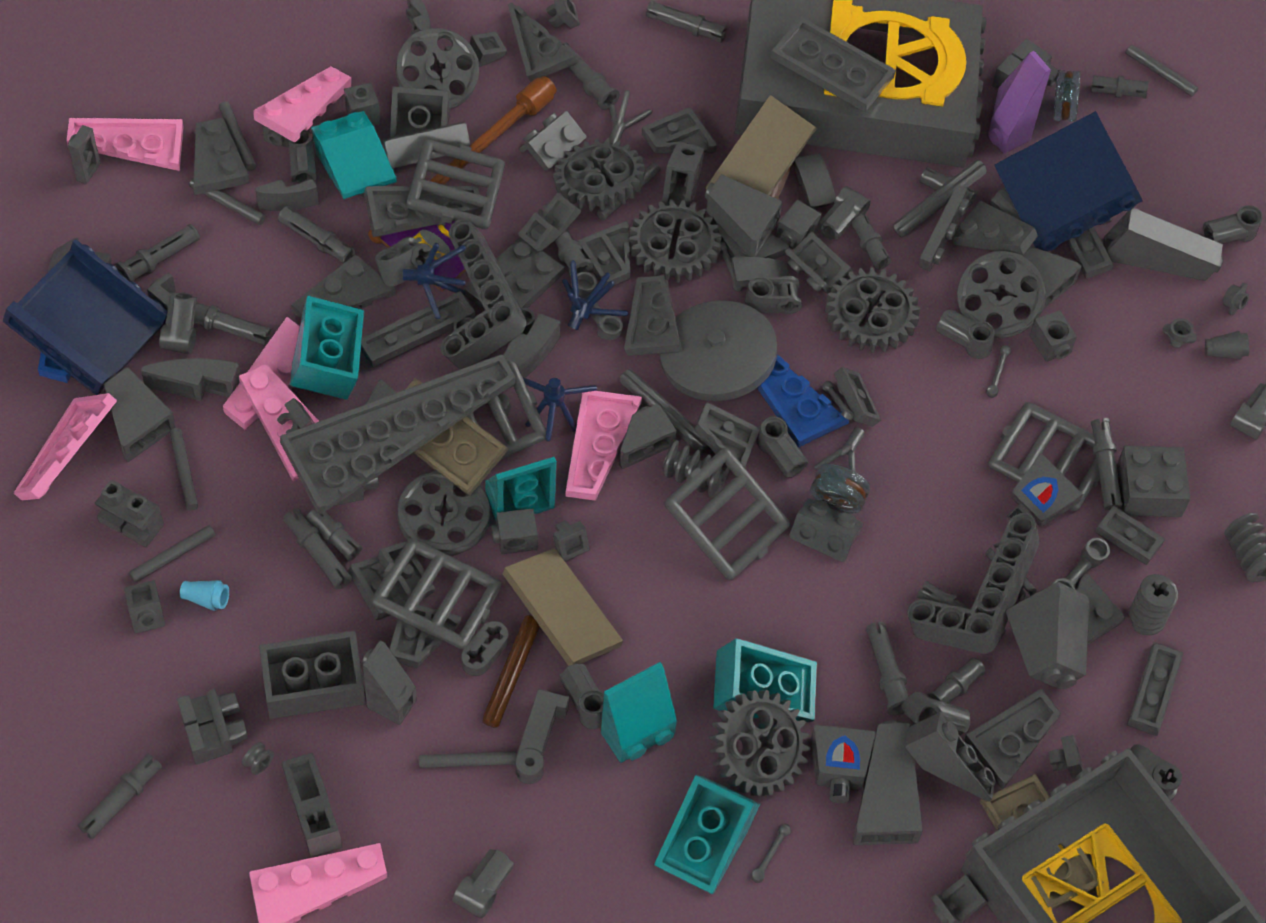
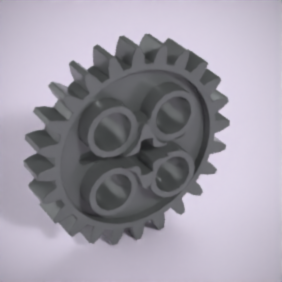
M595 139L593 145L584 141V147L580 148L574 145V152L565 151V158H558L559 165L554 166L555 173L553 175L557 193H561L572 204L578 202V209L589 205L590 211L595 206H599L601 211H604L605 205H610L613 209L616 208L615 202L618 201L625 205V197L634 199V191L640 192L641 184H645V165L643 164L642 156H638L637 150L631 151L629 144L621 147L619 140L613 145L610 144L609 139H606L604 144H600L599 140Z
M671 199L669 206H665L662 201H659L657 209L650 204L648 205V213L641 210L639 219L634 218L633 227H630L629 247H631V257H636V265L644 264L645 273L654 270V276L664 274L667 281L670 279V276H675L677 283L680 282L681 276H685L688 281H691L692 273L701 277L703 269L710 271L711 262H717L722 237L719 234V225H713V216L705 218L706 209L697 212L695 203L688 208L686 207L685 200H682L678 206ZM681 222L675 255L670 260L669 256L676 223Z
M871 267L869 274H865L864 270L859 268L858 276L849 271L847 279L839 277L838 285L833 284L831 293H828L825 313H828L827 323H832V332L840 331L839 340L849 338V347L859 343V351H862L866 345L870 347L872 353L875 352L876 346H880L883 352H886L888 344L896 349L899 341L907 342L908 335L912 336L914 334L915 327L918 324L920 307L917 306L918 297H912L914 289H905L906 280L896 282L897 274L895 273L890 277H886L885 269L881 271L880 275L875 273L873 267ZM881 293H885V294L880 298L878 306H875V305H876V302H877V299H878V297L880 296V294H881ZM867 313H871L865 326L860 327L865 322Z
M754 690L747 691V695L738 694L735 696L736 702L733 700L725 703L728 711L721 710L717 712L722 722L712 723V726L718 730V735L709 736L710 740L717 742V746L710 749V753H718L719 758L715 760L713 765H723L724 769L721 771L720 777L731 776L728 785L732 787L740 784L739 792L748 793L750 791L752 796H758L761 793L763 795H773V790L775 792L784 791V784H794L792 775L802 774L801 769L797 766L798 763H807L808 761L801 755L802 751L810 750L809 746L802 744V739L810 735L800 730L806 721H797L795 719L800 710H788L791 701L782 700L780 702L779 693L769 696L768 690L759 691V693ZM755 713L759 717L758 727H756L753 723V716ZM779 732L783 737V744L781 747L777 742V735ZM738 739L742 742L743 749L740 754L736 749V743ZM762 759H764L767 764V768L764 773L760 767Z

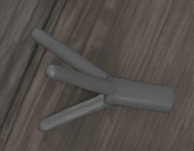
M626 90L624 93L618 117L614 105L609 106L614 125L609 137L610 144L612 145L618 140L620 141L625 129L652 113L648 109L623 123L630 96L629 90Z
M859 427L854 428L844 446L816 464L814 469L819 470L846 454L849 460V478L856 482L854 451L865 435L864 430Z

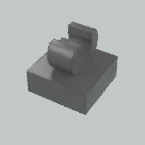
M554 0L555 4L546 8V12L553 17L549 19V22L554 27H559L565 22L572 29L580 24L575 4L571 0Z
M295 398L284 404L289 413H283L277 418L281 425L288 420L293 421L292 428L287 430L286 434L314 424V421L303 405Z
M565 520L555 525L557 532L553 533L555 547L565 562L590 550L586 528L580 521L570 525Z
M1074 735L1061 737L1063 749L1048 752L1050 764L1053 767V771H1060L1068 767L1071 777L1075 778L1083 771L1077 742Z

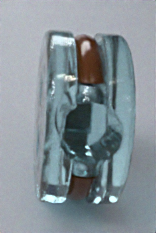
M1065 70L1057 71L1054 121H1061V118L1064 121L1069 119V122L1077 121L1080 71H1073V73L1071 71L1065 73Z
M835 464L820 466L815 480L810 487V493L816 500L826 503L828 507L836 511L849 514L859 513L863 509L865 500L870 492V484L863 476L849 468Z

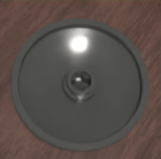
M718 300L695 305L676 317V323L683 352L660 353L663 372L668 381L677 390L699 400L726 401L750 393L769 377L777 359V341L772 325L759 311L743 303Z

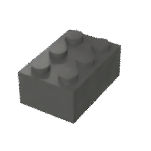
M355 631L259 645L270 719L366 704Z

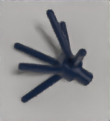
M434 243L424 265H418L417 269H403V281H418V285H423L436 319H440L441 315L430 285H436L454 293L461 291L463 295L467 293L465 290L453 286H464V280L434 275V269L440 264L465 251L466 247L464 245L433 261L439 248V244Z
M574 260L570 262L572 287L567 279L562 280L568 297L572 302L570 311L573 314L568 323L569 327L578 330L583 318L588 319L590 314L628 315V311L593 308L615 285L614 281H610L605 285L610 277L609 272L604 274L587 299L579 297L576 262Z
M523 377L527 386L544 392V399L537 407L538 413L540 414L546 405L549 406L545 440L547 442L551 441L556 407L561 408L572 431L576 433L577 426L564 402L565 395L596 391L597 386L564 389L558 378H551L549 384L544 386ZM529 420L525 423L526 427L531 426Z

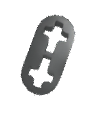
M499 621L487 622L463 650L461 665L467 674L471 676L484 674L504 651L508 644V630L503 623ZM496 633L500 634V640L495 638L489 645H487L489 642V634L493 636ZM482 651L481 663L476 661L474 664H470V656L476 658Z

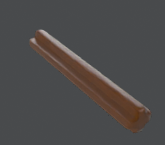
M526 615L523 619L483 715V723L493 728L499 726L539 630V624L531 615Z

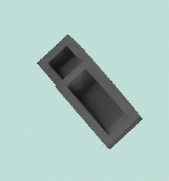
M539 313L528 335L521 333L511 340L503 355L507 362L514 361L522 377L526 378L544 361L559 340L561 321Z
M205 358L162 361L145 365L141 370L144 384L148 388L202 401L205 392L230 397L240 383L239 375H241L239 363Z
M313 752L281 762L310 857L343 848L339 829Z

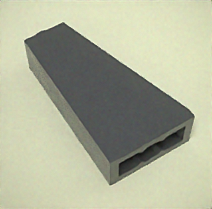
M1135 208L1129 210L1104 236L1103 245L1111 261L1203 281H1206L1214 272L1217 273L1223 264V257L1221 256L1223 244Z
M889 720L877 726L856 821L853 845L913 844L919 842L923 830L915 761L913 756L904 747L910 723Z

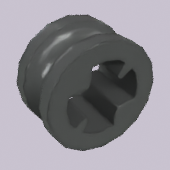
M262 742L253 745L242 760V765L246 768L251 767V772L254 775L263 772L274 757V752L270 749L265 750L266 747Z

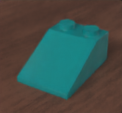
M364 111L350 113L345 117L325 121L320 125L311 127L316 155L343 199L365 193L366 186H386L397 182L395 173L376 130Z
M311 296L306 297L292 361L290 386L348 400L358 380L364 310Z
M555 457L495 474L485 481V493L496 523L497 513L533 508L534 514H538L555 508L557 465Z
M736 638L716 652L713 709L728 711L725 703L733 700L736 702V695H747V691L756 690L759 693V691L768 690L769 696L779 693L780 702L782 700H790L791 703L788 710H800L795 718L797 721L805 720L806 722H812L815 720L817 662ZM756 713L753 716V718H759Z
M661 662L604 691L601 734L620 763L628 759L636 760L648 748L655 744L658 746L664 745L673 738L677 719L665 670Z
M695 775L654 865L714 894L747 835L760 804L704 776Z

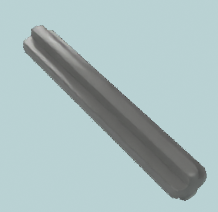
M975 160L893 224L895 232L900 237L907 235L948 203L956 185L968 188L987 172L986 166L980 160Z
M627 369L622 373L620 383L634 396L642 397V403L645 406L651 407L659 403L675 427L676 433L696 451L700 450L702 454L709 448L694 431L695 426L633 370Z

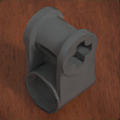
M406 237L393 246L378 252L375 260L383 283L387 286L403 283V269H417L418 265H424L432 249L431 246L419 243L413 237Z
M794 276L755 277L749 282L745 304L756 309L761 314L796 313L802 308V301L798 298L797 292L799 280Z
M1134 744L1130 750L1171 801L1176 796L1177 788L1181 784L1182 773L1175 765L1155 755L1148 748Z

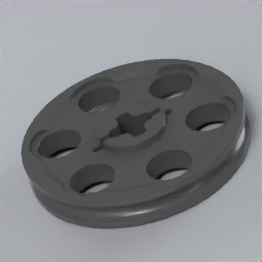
M430 28L413 34L402 45L396 61V78L400 87L449 90L450 84L460 83L464 87L463 94L454 95L449 90L450 109H453L465 102L473 93L479 77V62L474 49L462 36L447 29ZM442 38L448 39L452 43V48L448 51H443L438 47L437 41ZM413 44H421L424 46L426 53L422 56H416L411 52L410 47ZM460 58H466L471 62L472 67L468 70H461L458 68L456 61ZM434 61L438 64L439 68H444L442 69L441 77L437 75L436 71H431ZM412 68L417 71L418 78L414 81L406 80L403 76V71Z
M998 251L983 255L968 266L960 279L957 299L962 315L974 322H987L990 316H1001L1003 323L999 328L994 329V338H1008L1026 331L1033 325L1034 320L1039 318L1045 305L1046 291L1040 272L1030 260L1017 253ZM1007 260L1016 263V269L1011 274H1004L1000 271L1001 264ZM977 270L988 272V279L984 283L979 284L973 281V274ZM1029 278L1036 280L1037 288L1034 291L1027 293L1021 289L1024 280ZM1001 288H1005L1006 293L1010 296H1005L1001 301H998L997 296L994 295L995 292L1000 293ZM971 297H978L982 301L980 308L975 311H970L966 308V302ZM1020 306H1027L1031 310L1029 317L1025 320H1019L1014 315L1015 310Z
M437 471L420 475L406 486L399 499L398 523L402 534L407 541L414 538L449 556L471 549L482 539L489 525L490 506L483 488L479 485L471 496L459 497L453 492L457 486ZM429 483H434L440 487V490L435 494H428L424 492L423 487ZM446 499V509H448V513L446 514V517H444V525L441 526L440 513L444 506V500ZM409 505H418L422 511L418 515L411 516L405 512V508ZM478 510L483 514V517L480 520L472 521L466 517L468 511ZM422 529H430L434 532V536L429 540H422L417 534ZM458 531L463 533L465 538L461 542L454 543L448 539V535Z

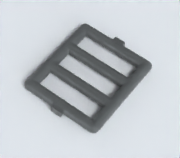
M426 139L421 148L406 205L409 209L441 217L440 221L452 224V221L456 222L460 219H467L477 228L488 229L491 224L505 162L499 158L473 152L471 147L461 145L459 148ZM432 152L492 168L491 177L431 161ZM428 171L488 188L486 197L425 180L426 173ZM421 191L482 207L481 216L419 200Z
M514 361L507 362L516 377L513 386L534 432L517 439L498 395L488 401L506 442L504 445L508 448V451L502 458L545 441L546 428L535 406L537 400L533 391H528L519 368ZM472 412L467 417L477 424Z
M1026 402L1011 426L1007 425L1000 437L1002 440L990 458L988 465L991 469L1019 483L1038 456L1044 452L1058 429L1073 437L1055 466L1065 475L1083 443L1091 447L1095 446L1092 433L1031 402ZM1032 416L1046 423L1022 465L1017 469L1003 460L1028 419ZM1097 456L1077 488L1083 494L1082 500L1070 509L1072 511L1080 509L1092 487H1097L1100 482Z
M728 448L721 449L700 469L699 467L695 468L687 475L688 480L665 500V507L727 580H733L753 560L761 559L768 552L767 547L790 526L787 517ZM725 463L735 474L736 478L691 518L680 506V503ZM745 486L756 500L719 535L710 541L699 527ZM765 510L775 524L730 565L719 550L760 512Z
M411 538L407 541L395 562H389L384 570L383 576L385 578L371 598V605L459 649H465L480 623L484 625L490 614L489 608L500 591L502 583L500 580ZM414 553H417L431 560L402 607L386 598ZM443 566L459 575L430 621L414 612ZM472 580L486 587V590L461 633L457 634L443 627L467 584Z

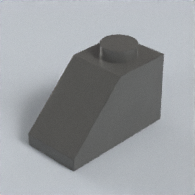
M659 403L651 407H643L632 415L621 447L620 466L622 469L667 450L674 443L676 429Z

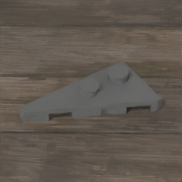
M513 2L508 4L525 71L530 81L541 76H548L579 62L572 50L570 51L562 45L559 39L552 36L536 20L530 18L521 7L514 5Z

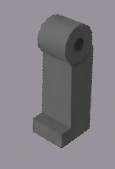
M538 689L516 757V775L521 782L534 784L541 780L544 773L543 756L556 717L566 719L569 709V697Z

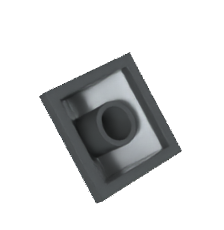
M393 86L390 138L449 125V90Z

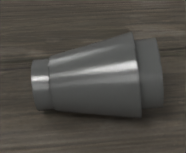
M1240 331L1205 339L1206 356L1240 360L1244 356H1249L1247 333L1240 334Z

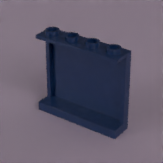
M1096 111L994 164L1021 220L1035 227L1038 235L1033 242L1035 248L1043 251H1052L1059 244L1071 238L1079 237L1084 231L1096 225L1106 223L1111 217L1123 211H1129L1143 201Z
M75 239L72 242L70 251L18 303L13 301L6 308L3 323L92 393L99 395L105 389L104 383L108 381L110 376L121 372L163 327L167 319V311L159 301L152 300L143 293L139 285L133 281H128L119 274L115 266L105 263L100 259L91 247L81 244Z

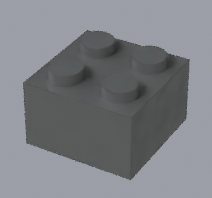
M1124 446L1117 462L1119 488L1123 503L1122 511L1129 516L1182 517L1190 501L1184 447Z

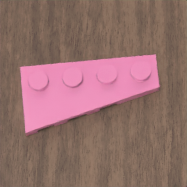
M330 66L255 109L254 120L295 143L300 138V133L303 130L307 131L313 125V120L317 116L321 117L326 112L327 106L330 103L334 104L344 94V89L351 87V77Z
M69 118L67 144L71 136L77 134L81 126L85 125L93 128L98 154L180 171L184 129L183 119Z
M286 317L248 371L267 364L290 390L294 388L290 386V379L300 326ZM239 383L223 405V411L245 430L259 417L241 383Z
M264 364L239 375V381L292 481H295L299 477L280 443V436L286 434V431L292 428L293 421L288 420L281 425L277 418L283 413H289L284 404L295 398L303 405L314 423L319 422V420L267 364Z
M602 391L582 393L565 497L596 501L622 446L632 415L638 411L641 405L642 397Z
M109 393L74 398L17 486L14 494L22 501L40 499L44 496L51 483L117 400Z
M380 843L249 872L259 923H295L301 920L302 916L319 909L320 911L332 905L331 902L346 895L349 897L387 878Z

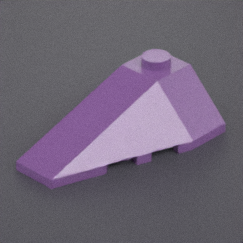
M1035 51L1030 52L997 91L988 136L991 142L998 146L1004 154L1029 142L1032 137L1051 69Z

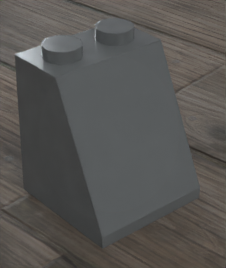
M1056 582L1005 610L1031 678L1058 689H1067L1077 683L1076 680L1086 676L1089 600L1086 595L1060 582Z

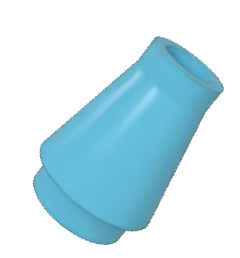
M221 580L184 581L180 588V598L216 611L226 607L229 600V586L223 584Z

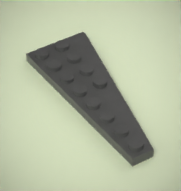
M501 354L281 435L280 443L319 515L514 385L516 377Z

